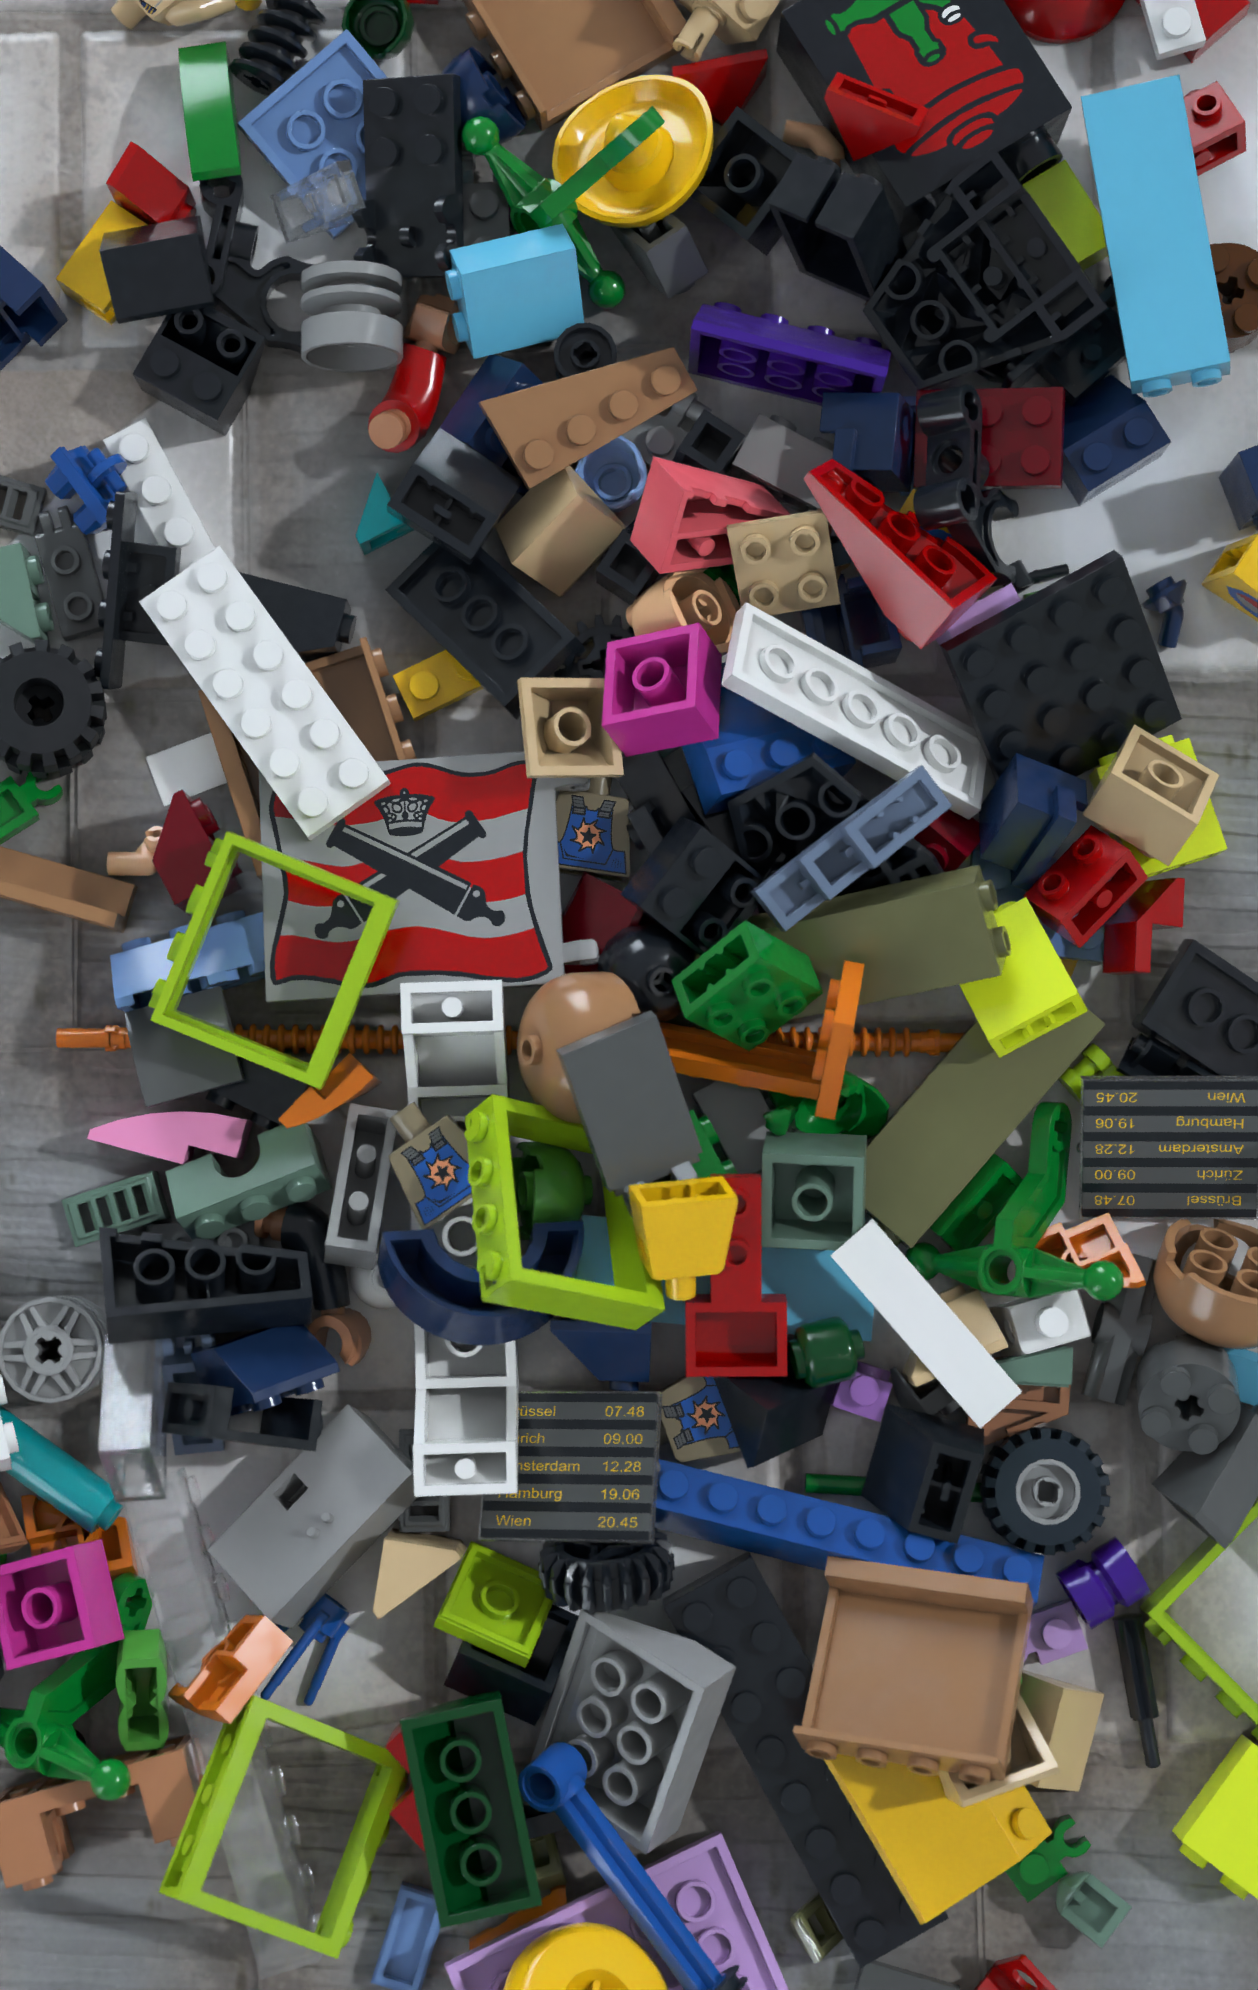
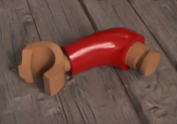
M436 294L434 297L420 295L410 320L404 329L403 338L415 341V345L403 343L402 361L397 364L388 392L382 402L372 410L368 422L370 439L376 446L386 452L400 453L407 451L426 436L439 402L447 357L438 354L437 351L439 349L455 354L462 343L457 341L452 323V313L459 312L458 306L455 305V300L452 301L449 297Z

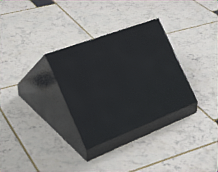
M200 215L104 233L99 252L118 324L215 306Z
M788 1351L787 1376L714 1377L747 1468L755 1467L823 1435L836 1383L812 1388L808 1386L803 1378L797 1380L790 1365Z

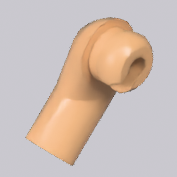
M786 119L783 142L787 145L810 148L817 156L826 157L841 167L840 161L845 158L844 147L826 127Z
M163 826L149 828L145 832L146 838L135 852H108V875L150 876L155 874L157 870L152 860Z

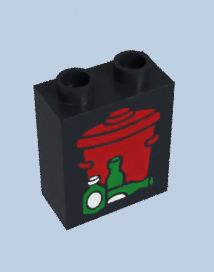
M800 0L781 12L776 52L823 126L844 147V159L855 176L864 173L872 176L883 185L902 237L920 227L925 218L929 220L945 197L946 193L944 191L951 180L992 147L998 151L1022 185L1057 165L1062 160L1063 154L1056 144L1059 142L1072 106L1004 0ZM837 72L929 108L916 136L853 161L824 100L826 90Z

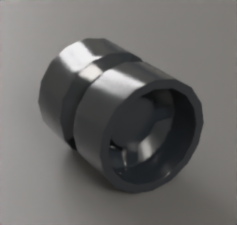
M577 323L565 329L558 337L554 347L556 380L617 363L616 345L611 335L601 326L592 323Z

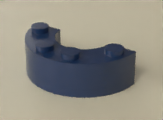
M583 1221L534 1223L526 1253L521 1257L522 1268L575 1278L584 1244ZM434 1229L382 1233L377 1264L380 1277L388 1295L406 1317L419 1327L438 1337L469 1345L503 1344L533 1333L555 1316L483 1302L479 1272L476 1269L468 1268L452 1260L439 1246Z

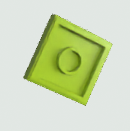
M471 1541L433 1627L526 1668L553 1600L545 1597V1591L542 1589L538 1570Z

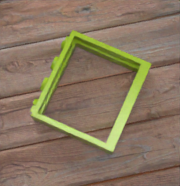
M226 831L223 840L216 837L211 851H208L204 865L210 867L211 871L205 886L197 884L189 898L185 912L191 914L192 918L186 933L178 931L170 945L166 959L172 961L173 965L167 980L159 978L152 990L153 995L148 1006L154 1008V1012L150 1021L322 1089L327 1082L400 900L236 833ZM240 853L373 906L310 1063L177 1010Z
M491 1094L465 1116L466 1131L464 1136L467 1139L469 1156L468 1181L472 1189L474 1211L472 1227L476 1233L478 1254L476 1271L479 1272L481 1298L483 1302L637 1330L665 1311L662 1280L652 1279L640 1259L633 1218L629 1215L623 1195L616 1197L614 1190L609 1192L604 1185L603 1193L614 1286L522 1268L509 1135L593 1154L582 1124L565 1122L552 1115L542 1105Z
M1258 1497L1233 1541L1258 1517ZM1208 1537L1139 1608L1150 1618L1144 1626L1164 1646L1172 1640L1185 1653L1179 1660L1180 1663L1200 1682L1208 1676L1221 1689L1215 1698L1236 1719L1244 1713L1256 1725L1251 1734L1258 1740V1704L1165 1612L1225 1550Z
M252 1695L231 1724L223 1723L158 1893L338 1959L341 1949L346 1946L353 1932L352 1918L359 1899L365 1895L370 1886L372 1878L371 1866L378 1848L384 1844L390 1829L389 1812L395 1800L406 1787L407 1771L383 1747ZM266 1719L376 1763L314 1933L201 1891Z

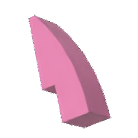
M187 1111L150 1113L116 1120L89 1130L87 1139L179 1164L192 1161L195 1147L243 1159L253 1122L216 1113Z

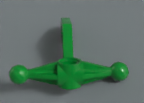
M651 106L563 184L554 179H545L499 144V129L490 118L477 116L468 120L462 130V143L466 150L473 155L486 157L511 208L510 218L518 234L563 223L576 248L578 273L589 282L588 295L591 301L601 308H614L619 305L625 295V283L622 277L615 271L603 270L577 218L578 207L575 200L665 123V120L657 110Z
M1044 1101L1037 1106L1032 1122L1028 1173L996 1217L993 1244L941 1254L932 1244L920 1242L906 1251L905 1257L926 1281L933 1279L938 1273H941L986 1294L1030 1299L1085 1289L1094 1299L1109 1301L1122 1291L1124 1285L1123 1273L1112 1262L1106 1260L1097 1261L1085 1269L1034 1248L1065 1203L1072 1131L1071 1113L1065 1103ZM1013 1260L1016 1266V1273L1010 1282L1007 1276V1269Z
M131 1572L123 1573L112 1582L123 1631L145 1630L154 1600L153 1585L149 1580ZM128 1597H132L130 1602H126ZM119 1641L75 1654L31 1690L26 1709L0 1707V1745L4 1749L8 1762L14 1768L35 1770L44 1776L52 1778L88 1781L93 1793L99 1799L106 1801L119 1799L126 1794L131 1785V1774L128 1767L122 1761L112 1758L100 1762L76 1737V1732L72 1726L73 1722L116 1688L117 1647Z

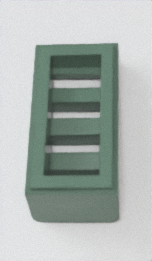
M157 1171L142 1173L61 1200L75 1247L100 1240L99 1227L105 1226L97 1200L102 1198L106 1199L113 1225L107 1226V1228L117 1229L118 1234L171 1218ZM142 1187L149 1213L140 1214L134 1188ZM122 1192L124 1193L131 1219L125 1221L122 1219L115 1194ZM86 1203L88 1204L95 1228L94 1231L88 1233L85 1231L78 1207Z
M1058 1345L1023 1356L995 1359L1017 1385L1069 1387V1385H1072L1073 1346Z

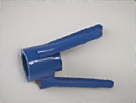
M325 1593L303 1616L304 1619L299 1624V1627L304 1631L303 1635L261 1692L260 1697L265 1700L271 1697L313 1639L323 1643L327 1636H329L330 1638L304 1699L305 1705H312L321 1688L340 1640L350 1628L344 1622L350 1615V1611ZM279 1624L276 1625L284 1633L289 1629Z

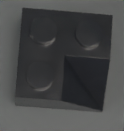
M737 106L715 135L708 168L691 197L767 256L783 235L768 202L797 152Z

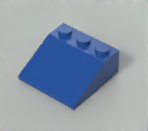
M726 662L722 663L721 666V684ZM722 685L720 690L719 738L681 746L705 815L729 810L727 805L729 798L813 752L842 777L856 763V759L851 755Z

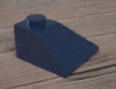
M553 1317L550 1320V1331L598 1380L609 1381V1390L639 1391V1382H649L651 1322H647L637 1330L568 1317Z

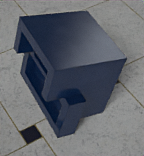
M0 245L1 371L32 339L42 347L68 319L45 285Z
M823 392L819 431L822 434H835L832 458L882 492H911L915 453L916 413L900 393Z
M840 574L837 583L841 604L800 611L806 636L866 669L895 663L900 654L902 643L897 627L884 615L862 576L849 578L845 581L844 574Z
M1016 753L981 804V810L979 811L980 858L1010 869L1011 885L1028 891L1076 825V810L1083 812L1088 806L1086 780Z

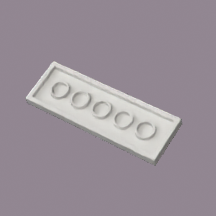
M220 545L139 601L310 841L391 784Z
M747 602L736 612L722 686L897 781L918 766L923 765L952 804V807L949 808L950 810L968 820L981 810L987 758L975 729Z

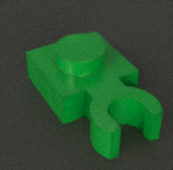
M31 772L28 773L26 782L21 786H18L11 776L1 781L0 845L39 821V814L34 807L38 804L48 806L58 802L63 795L61 786L58 784L51 790L42 791L37 788V783L42 779L33 777Z
M1069 1814L1058 1818L1052 1826V1834L1021 1861L1005 1871L1027 1903L1068 1874L1060 1860L1066 1856L1079 1857L1086 1853L1091 1846L1085 1836L1071 1844L1064 1841L1065 1831L1075 1824Z

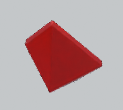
M767 49L673 66L671 76L684 79L697 87L708 103L712 120L723 126L737 106L742 110L745 108L765 79L768 63Z
M837 72L824 96L828 109L853 161L916 136L929 109L840 72Z

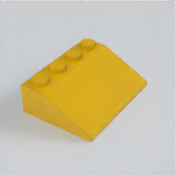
M836 1754L834 1760H824L920 1924L929 1922L1021 1861L1052 1834L1051 1829L1025 1785L962 1808L946 1798L938 1774L936 1776L919 1775L909 1771L907 1765L887 1762L884 1768L869 1767L858 1763L856 1757Z

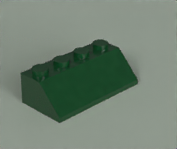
M500 1691L452 1700L400 1719L440 1929L542 1906Z

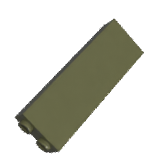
M980 865L833 897L831 900L823 901L786 932H781L767 913L750 916L747 920L808 955L823 994L790 1020L825 1012L831 978L841 980L845 960L865 964L858 1006L1001 976L1006 956L1011 955L1008 932L1005 926H997L993 910L998 908L994 884L992 880L984 881ZM695 953L696 959H698L700 956Z
M1088 1009L1084 1014L1001 1058L998 1057L987 1040L977 1018L973 1021L957 1043L946 1052L887 1120L882 1129L867 1143L865 1212L878 1222L877 1225L896 1247L902 1243L906 1248H912L1105 1026L1102 1020Z

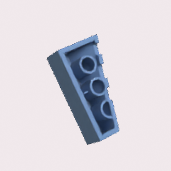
M239 910L216 917L217 925L211 926L182 996L221 986L222 990L265 979L263 912L246 916L244 910ZM188 925L168 931L169 939L151 943L150 937L125 942L121 945L123 952L110 955L114 999L117 1009L129 1012L149 1005L153 995L152 990L159 978L167 980L173 965L172 961L166 959L170 945L178 931L186 933Z

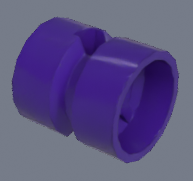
M1116 1537L1111 1538L1092 1550L1090 1562L1086 1563L1078 1559L1055 1573L1068 1598L1072 1601L1073 1606L1090 1630L1113 1617L1114 1606L1118 1603L1129 1607L1150 1594V1589L1141 1572Z

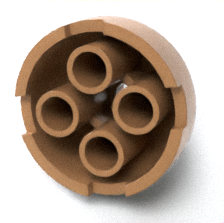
M576 972L558 976L545 983L535 992L522 1014L517 1036V1057L523 1082L529 1094L538 1105H542L552 1115L565 1122L582 1124L556 1049L640 1014L631 990L620 977L610 972Z
M1218 1217L1213 1218L1214 1228L1199 1224L1191 1225L1187 1218L1173 1223L1165 1234L1155 1261L1153 1274L1155 1292L1163 1310L1178 1327L1203 1342L1228 1349L1257 1348L1258 1229ZM1235 1237L1241 1239L1250 1247L1236 1276L1228 1273L1238 1248V1241ZM1196 1243L1194 1250L1189 1253L1184 1269L1181 1272V1261L1188 1248Z

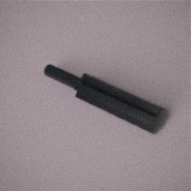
M1121 1614L1113 1617L1112 1620L1114 1621L1130 1718L1133 1721H1138L1146 1766L1148 1768H1157L1161 1762L1153 1719L1159 1717L1142 1614Z

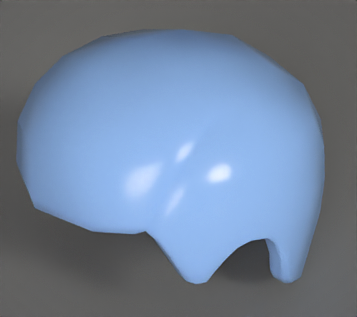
M622 435L580 459L575 469V472L612 512H621L638 501L644 491L647 480V467L639 449Z

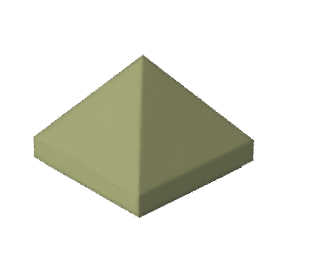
M819 1892L815 1893L790 1918L793 1935L814 1964L820 1962L843 1939Z

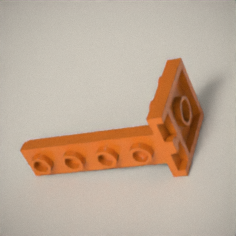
M845 960L841 980L832 978L830 980L826 1009L817 1046L827 1050L817 1049V1052L763 1042L751 1051H748L711 1031L662 1022L659 1024L675 1072L694 1078H706L746 1088L752 1087L783 1093L791 1097L817 1100L815 1116L835 1120L855 1024L865 964Z

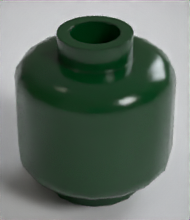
M831 1317L802 1324L796 1328L793 1340L787 1341L788 1357L795 1378L797 1380L803 1378L808 1386L812 1388L854 1378L857 1372V1360L865 1358L864 1345L857 1329L850 1331L847 1324L840 1317Z

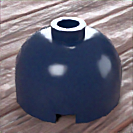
M470 47L457 55L443 69L441 74L453 73L460 76L461 138L466 122L477 116L488 117L496 123L499 129L500 145L513 139L519 132L525 129L527 123L515 102L514 96L507 86L505 88L501 87L494 77L497 73L495 69L474 47Z

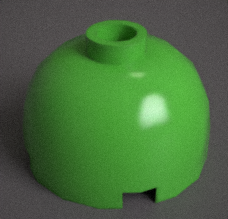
M540 1142L518 1143L516 1148L523 1151L522 1157H512L516 1210L517 1213H520L523 1225L518 1226L519 1239H530L534 1223L579 1221L584 1205H590L593 1197L591 1177L584 1175L580 1162L570 1150L563 1147Z

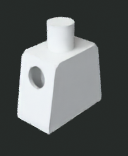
M1080 1290L1033 1299L1020 1298L989 1307L1009 1346L1000 1350L1001 1356H1023L1091 1336V1327ZM1009 1323H1010V1325H1011V1327H1012V1330H1013V1333H1014V1338H1013V1336H1012V1334H1011L1010 1327H1009Z

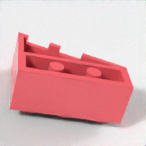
M653 456L630 541L659 574L731 565L733 560L727 525L789 515L790 513L762 484Z

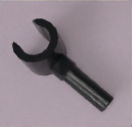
M1021 560L1010 564V566L1015 567L1017 572V580L1015 583H1012L1017 594L1025 591L1033 584L1040 583V581L1069 575L1067 564L1036 569L1028 573Z

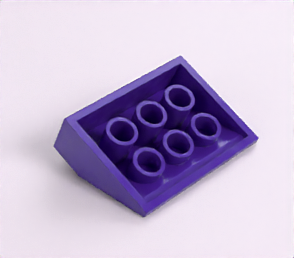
M716 302L714 306L702 304L693 319L688 361V373L819 406H822L823 392L882 393L889 368L891 351L882 348V344L874 339L856 337L852 341L836 337L833 330L823 326L810 325L807 329L788 325V320L778 315L762 314L761 317L744 314L741 308L726 302Z

